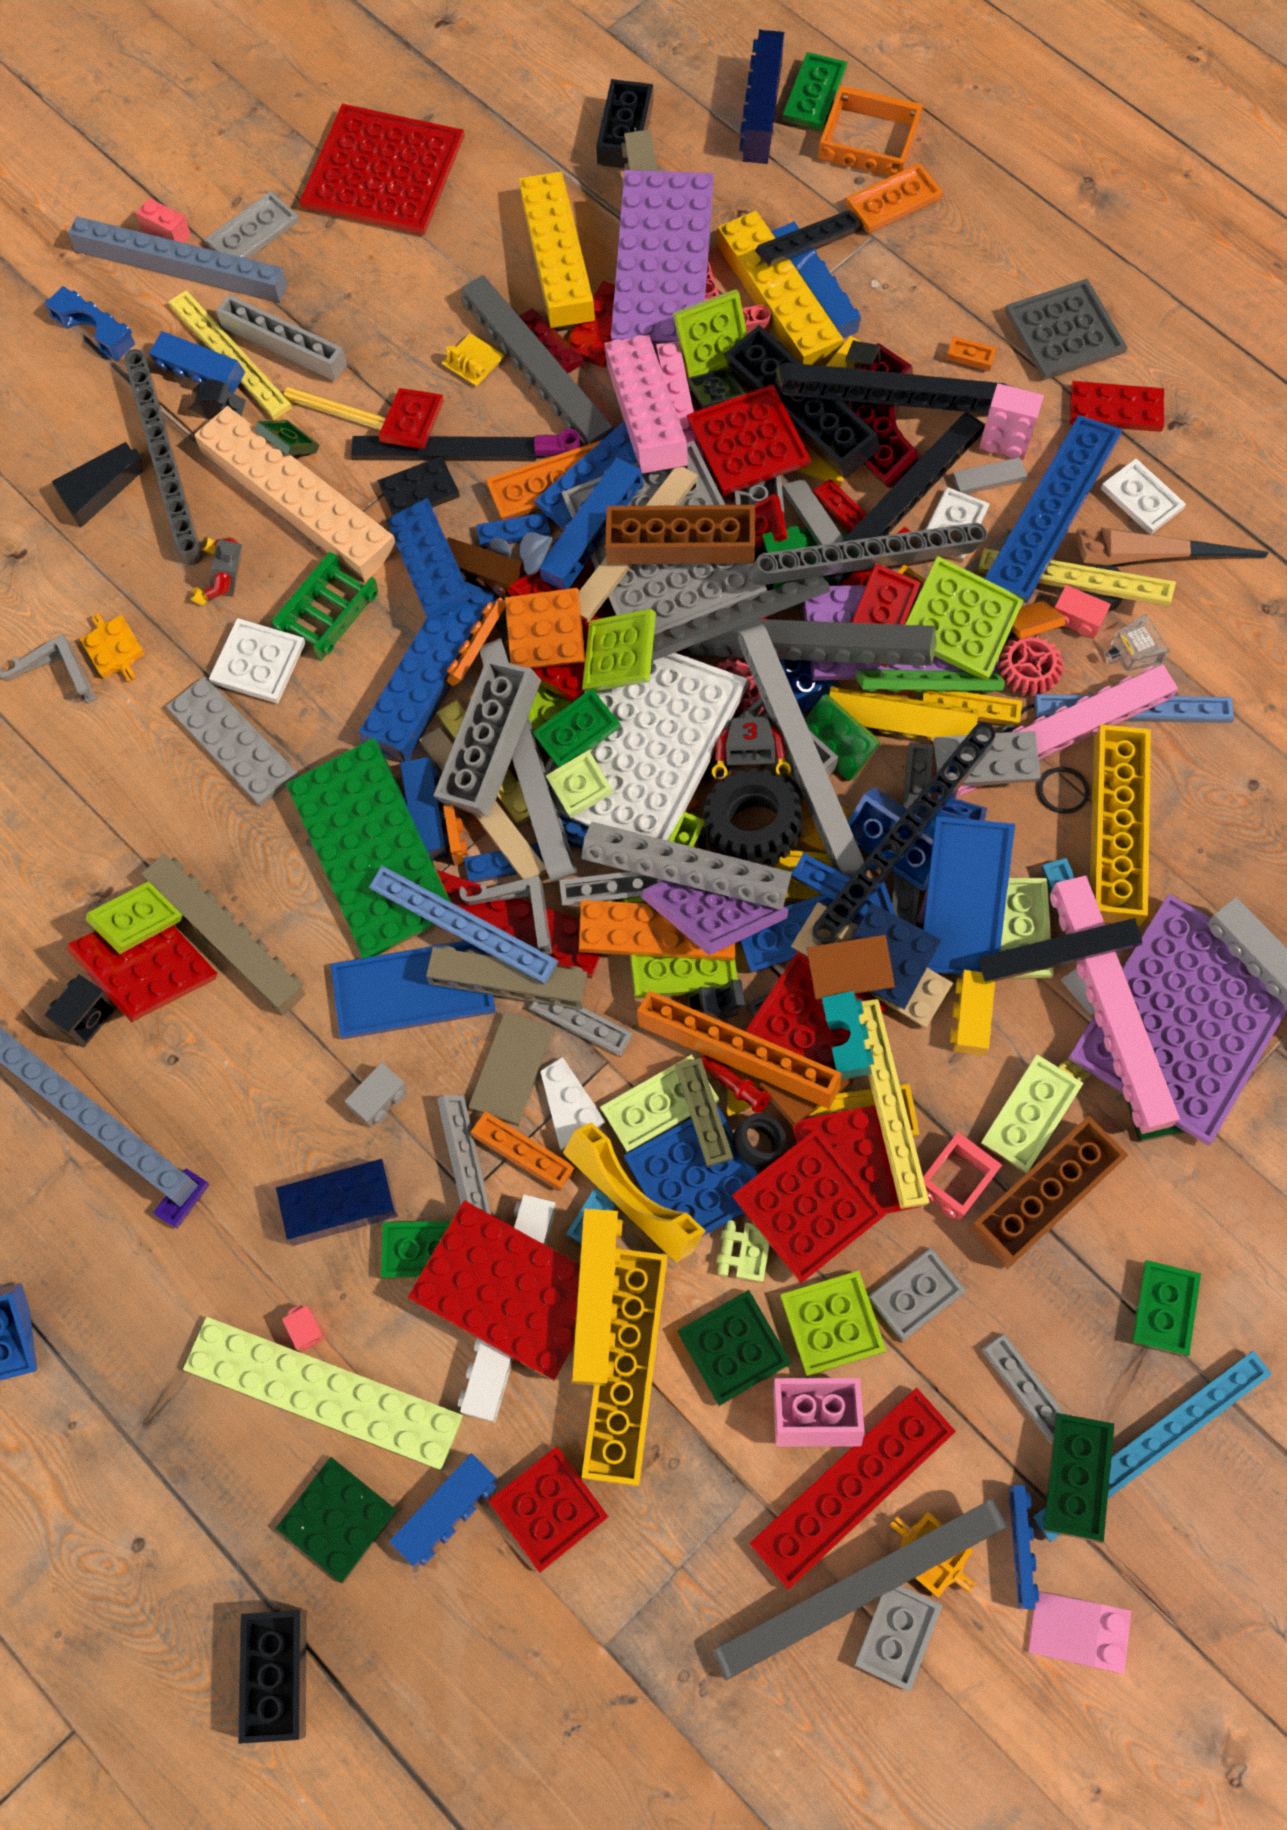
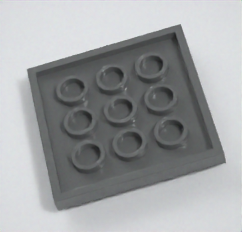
M1088 279L1008 304L1005 307L1006 315L1043 380L1126 352L1127 346Z

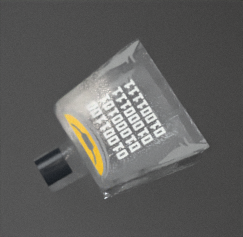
M1144 614L1115 633L1111 641L1112 648L1106 650L1104 655L1109 664L1120 661L1125 670L1132 671L1164 663L1170 650L1149 616Z

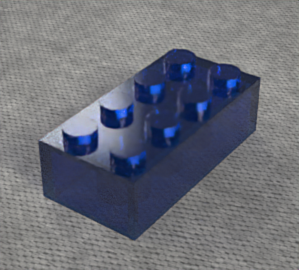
M383 1159L276 1187L286 1239L292 1246L399 1217L387 1165Z

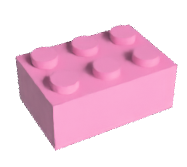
M997 383L979 449L1006 455L1010 458L1020 457L1021 460H1024L1044 395Z
M775 1378L773 1404L776 1447L862 1446L864 1420L860 1378Z

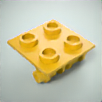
M469 333L457 347L454 345L446 347L445 354H447V357L442 362V365L473 385L478 386L501 362L505 355Z

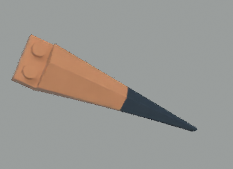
M1102 527L1101 531L1094 528H1078L1075 534L1083 562L1106 566L1149 559L1188 556L1266 558L1269 553L1261 550Z

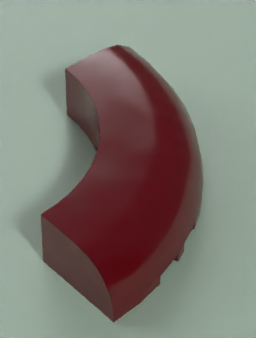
M880 343L876 344L880 347V362H874L872 367L864 365L861 367L862 370L913 374L911 364ZM848 401V407L878 435L881 450L865 462V466L887 488H893L918 461L917 449L906 440L897 427L896 417L899 406Z

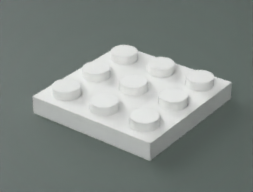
M237 618L209 677V681L211 684L278 704L304 648L305 639Z

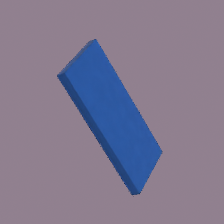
M935 816L923 930L942 941L927 967L936 973L962 975L964 970L982 972L978 957L1000 952L1015 830L1014 823Z
M460 941L365 959L332 963L331 970L341 1040L496 1013L493 995L429 985L426 977L433 947L450 946L455 948L456 951L461 952L475 950L480 952L481 955L486 956L487 953L467 941Z

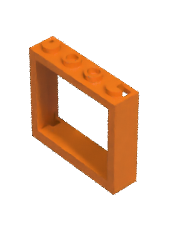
M840 85L820 140L818 159L888 176L903 171L921 121L924 104ZM842 109L911 125L901 157L897 158L831 142Z

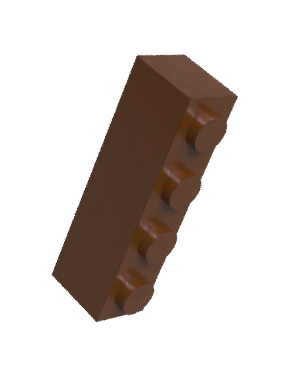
M450 537L447 539L467 583L476 585L484 590L493 591L502 597H512L508 593L509 586L527 575L521 561Z

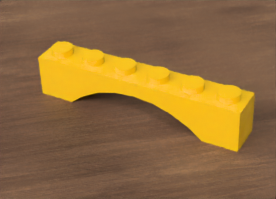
M592 1122L574 1130L563 1154L676 1263L692 1254L704 1235L705 1230L687 1212L665 1208L650 1200L639 1191L621 1168L610 1139Z

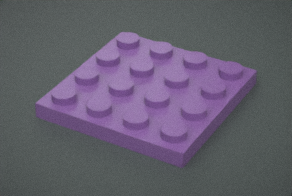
M666 880L642 890L643 900L708 955L786 919L789 911L784 906L780 910Z

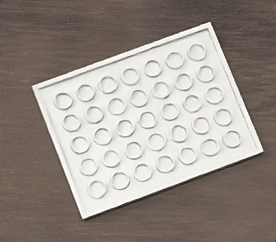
M672 653L651 661L650 682L596 691V694L622 726L590 750L614 793L570 818L551 786L559 815L587 827L590 826L591 822H596L669 841L672 831L685 812L716 750L718 737L730 723L749 685L748 679L686 656ZM550 758L545 767L547 775L559 767Z

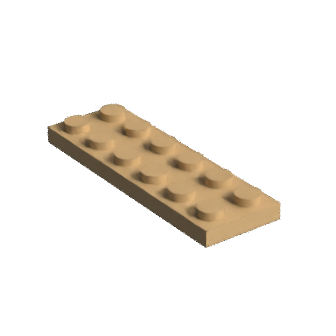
M819 902L816 904L791 948L808 956L807 947L816 946L812 940L813 926L827 909L826 906ZM833 912L835 917L844 918L836 912ZM851 922L834 943L852 940L859 926ZM821 929L817 932V935L820 938H828L831 936V932L827 929ZM927 968L904 1010L871 992L867 993L923 1028H926L953 983Z

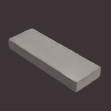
M1020 457L955 471L952 478L957 491L969 494L1026 481L1027 474Z

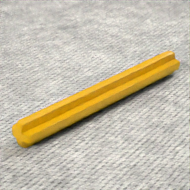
M286 387L284 391V397L288 401L381 430L386 417L292 387Z

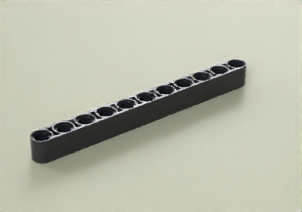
M783 363L776 369L780 391L783 395L985 414H989L997 387V382L799 363Z
M964 412L841 542L888 535L982 434L986 424L968 412ZM854 571L822 577L834 586H840Z
M979 723L970 731L815 922L812 930V940L816 946L831 944L838 939L935 819V816L939 814L990 751L995 739V729L992 725ZM985 735L989 740L985 742L980 741L976 736ZM969 754L973 759L966 761L961 758V755ZM954 773L958 778L956 780H949L945 777V774ZM938 792L942 795V798L935 800L929 794ZM917 811H921L925 813L927 817L924 819H918L913 814ZM907 831L911 837L902 839L897 833ZM885 850H890L895 856L888 859L883 857L881 853ZM868 870H875L879 873V876L877 878H869L865 873ZM858 889L863 893V896L861 898H853L849 892ZM837 909H843L846 911L847 916L837 918L833 912ZM821 929H827L831 932V936L820 938L817 932Z

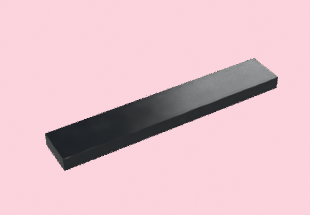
M850 210L759 244L755 252L770 267L860 231L863 224Z
M1132 918L981 956L978 959L984 982L987 984L1142 945V939L1136 919Z

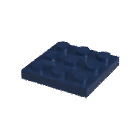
M871 903L852 940L886 935L895 987L871 991V993L904 1010L942 940Z

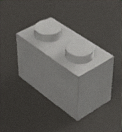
M381 1062L345 1100V1103L350 1110L372 1128L375 1124L379 1125L385 1120L388 1115L387 1111L394 1104L398 1105L403 1101L408 1088L405 1082Z

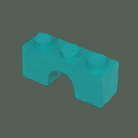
M854 991L822 997L829 1029L843 1028L851 1033L849 1040L845 1044L832 1047L836 1071L841 1072V1080L871 1074L870 1065L875 1063L872 1049H866L865 1040L869 1039L866 1023L861 1024L860 1015L864 1014L861 998L856 999Z

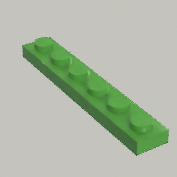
M857 669L856 674L858 683L862 689L867 691H876L877 689H888L894 692H898L901 689H911L916 692H923L924 690H935L938 692H947L948 690H958L960 692L981 690L986 693H992L994 691H1003L1005 681L998 672H992L988 680L980 679L966 671Z

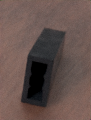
M124 442L51 482L79 527H82L143 472L139 463L142 461V458L136 448L131 450L127 442Z

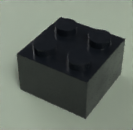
M78 974L75 979L67 983L65 991L61 996L51 1002L44 1016L61 1032L84 1048L118 1007L102 989Z

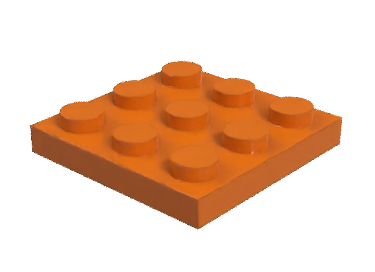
M577 588L505 598L511 664L539 669L585 663L580 597Z

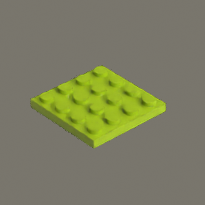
M937 556L905 625L935 626L937 645L934 656L980 679L988 680L1024 600L1010 591Z
M642 897L624 898L625 903L648 904ZM630 955L635 999L645 998L649 990L662 996L687 995L699 987L719 988L731 980H738L735 959L734 961Z

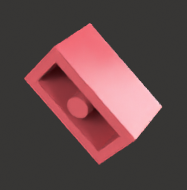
M150 198L136 212L142 231L147 234L182 243L191 235L184 215Z
M1066 585L1054 609L1065 616L1066 624L1063 627L1071 628L1083 636L1095 639L1111 604Z

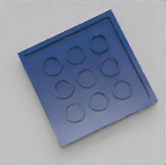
M718 1105L716 1106L733 1156L732 1161L706 1167L692 1119L624 1155V1159L644 1195L665 1208L687 1212L705 1230L702 1237L725 1225L728 1221L745 1214L732 1198V1195L758 1175L753 1166L746 1164L737 1155L732 1140L734 1133Z

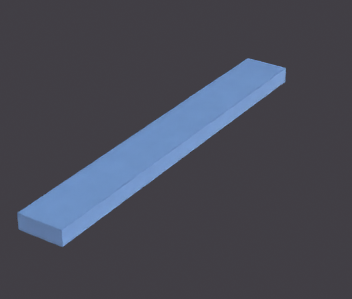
M1036 694L1034 697L1035 720L1042 716L1048 718L1054 715V712L1061 707L1067 706L1070 708L1085 696L1091 698L1096 695ZM1173 696L1172 699L1125 721L1232 723L1234 720L1232 697Z
M382 865L369 886L371 890L544 984L547 983L559 962Z

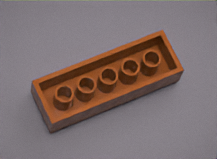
M755 505L607 506L605 545L607 564L754 563Z
M1088 1116L970 1226L969 1230L1008 1270L1111 1173L1128 1154Z

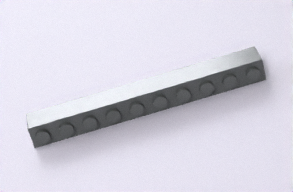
M484 275L461 287L463 297L461 302L464 308L473 313L478 325L484 326L489 338L498 343L501 352L505 356L508 355L515 369L517 371L520 370L524 374L527 383L536 388L542 401L546 400L550 405L552 413L562 419L565 428L574 429L579 433L581 447L601 441L613 431V426Z
M757 619L687 648L690 655L745 658L738 642V632L763 624L779 659L932 666L937 640L935 626Z

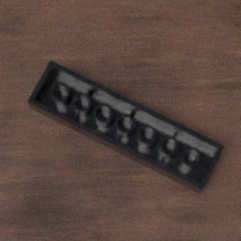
M760 325L724 353L729 370L751 391L774 385L799 437L844 479L849 477L881 450L877 433L841 400L787 396L781 393L776 377V369L783 363H801Z

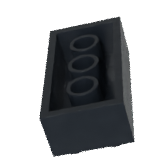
M611 79L596 144L597 165L625 168L624 164L628 163V158H623L621 143H625L624 133L648 130L654 104L653 84Z
M307 1610L241 1614L238 1744L290 1741L306 1738Z

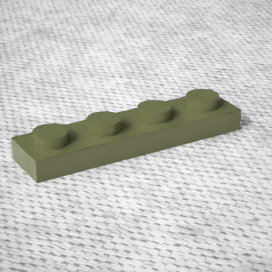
M701 1058L675 1065L706 1167L732 1161L733 1156Z

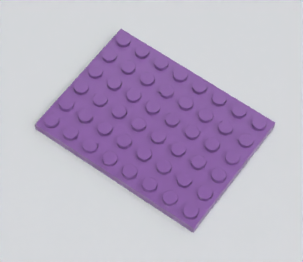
M1168 894L1142 935V945L1134 948L1122 970L1180 1120L1174 1125L1209 1146L1285 1015L1286 1009L1276 996L1271 995L1267 991L1266 986L1260 979L1253 976L1248 971L1247 966L1230 953L1228 946L1211 933L1210 928L1206 925L1211 919L1210 917ZM1094 1014L1069 1055L1068 1060L1123 1093L1124 1085L1121 1077H1118L1114 1071L1112 1053L1108 1052L1105 1047V1035L1102 1027L1097 1025Z

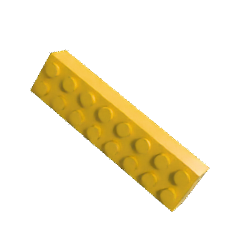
M562 171L519 178L521 201L550 328L595 321L594 301Z
M757 210L718 226L717 247L754 303L767 306L770 309V327L783 347L801 364L821 366L828 363L842 347L844 339L790 259L769 267L755 252L759 244L775 239Z
M1100 724L1094 736L1090 887L1104 923H1116L1135 918L1137 926H1141L1148 916L1151 729Z
M621 1249L620 1264L614 1265V1275H619L618 1293L613 1292L612 1304H617L616 1321H611L610 1332L616 1333L615 1349L609 1350V1361L614 1362L613 1379H607L606 1386L594 1385L582 1480L637 1488L640 1486L668 1255Z

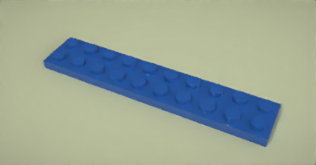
M1078 415L984 579L1022 598L1023 602L1028 603L1120 439L1122 429Z

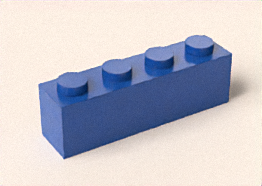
M161 331L149 352V355L155 361V366L163 371L168 369L183 379L186 377L192 379L197 384L209 380L229 385L228 391L233 394L246 373L238 360Z
M430 757L400 762L407 806L431 859L448 857L447 848L450 847L448 832L444 833L443 825H446L444 810H440V801L434 797L436 791L435 780H439L437 765L432 766Z
M471 1453L389 1542L413 1567H418L419 1564L424 1567L435 1556L436 1553L433 1549L440 1542L443 1544L447 1543L456 1533L454 1527L461 1519L466 1522L477 1510L474 1505L482 1497L486 1500L496 1490L495 1482L498 1480L497 1477Z

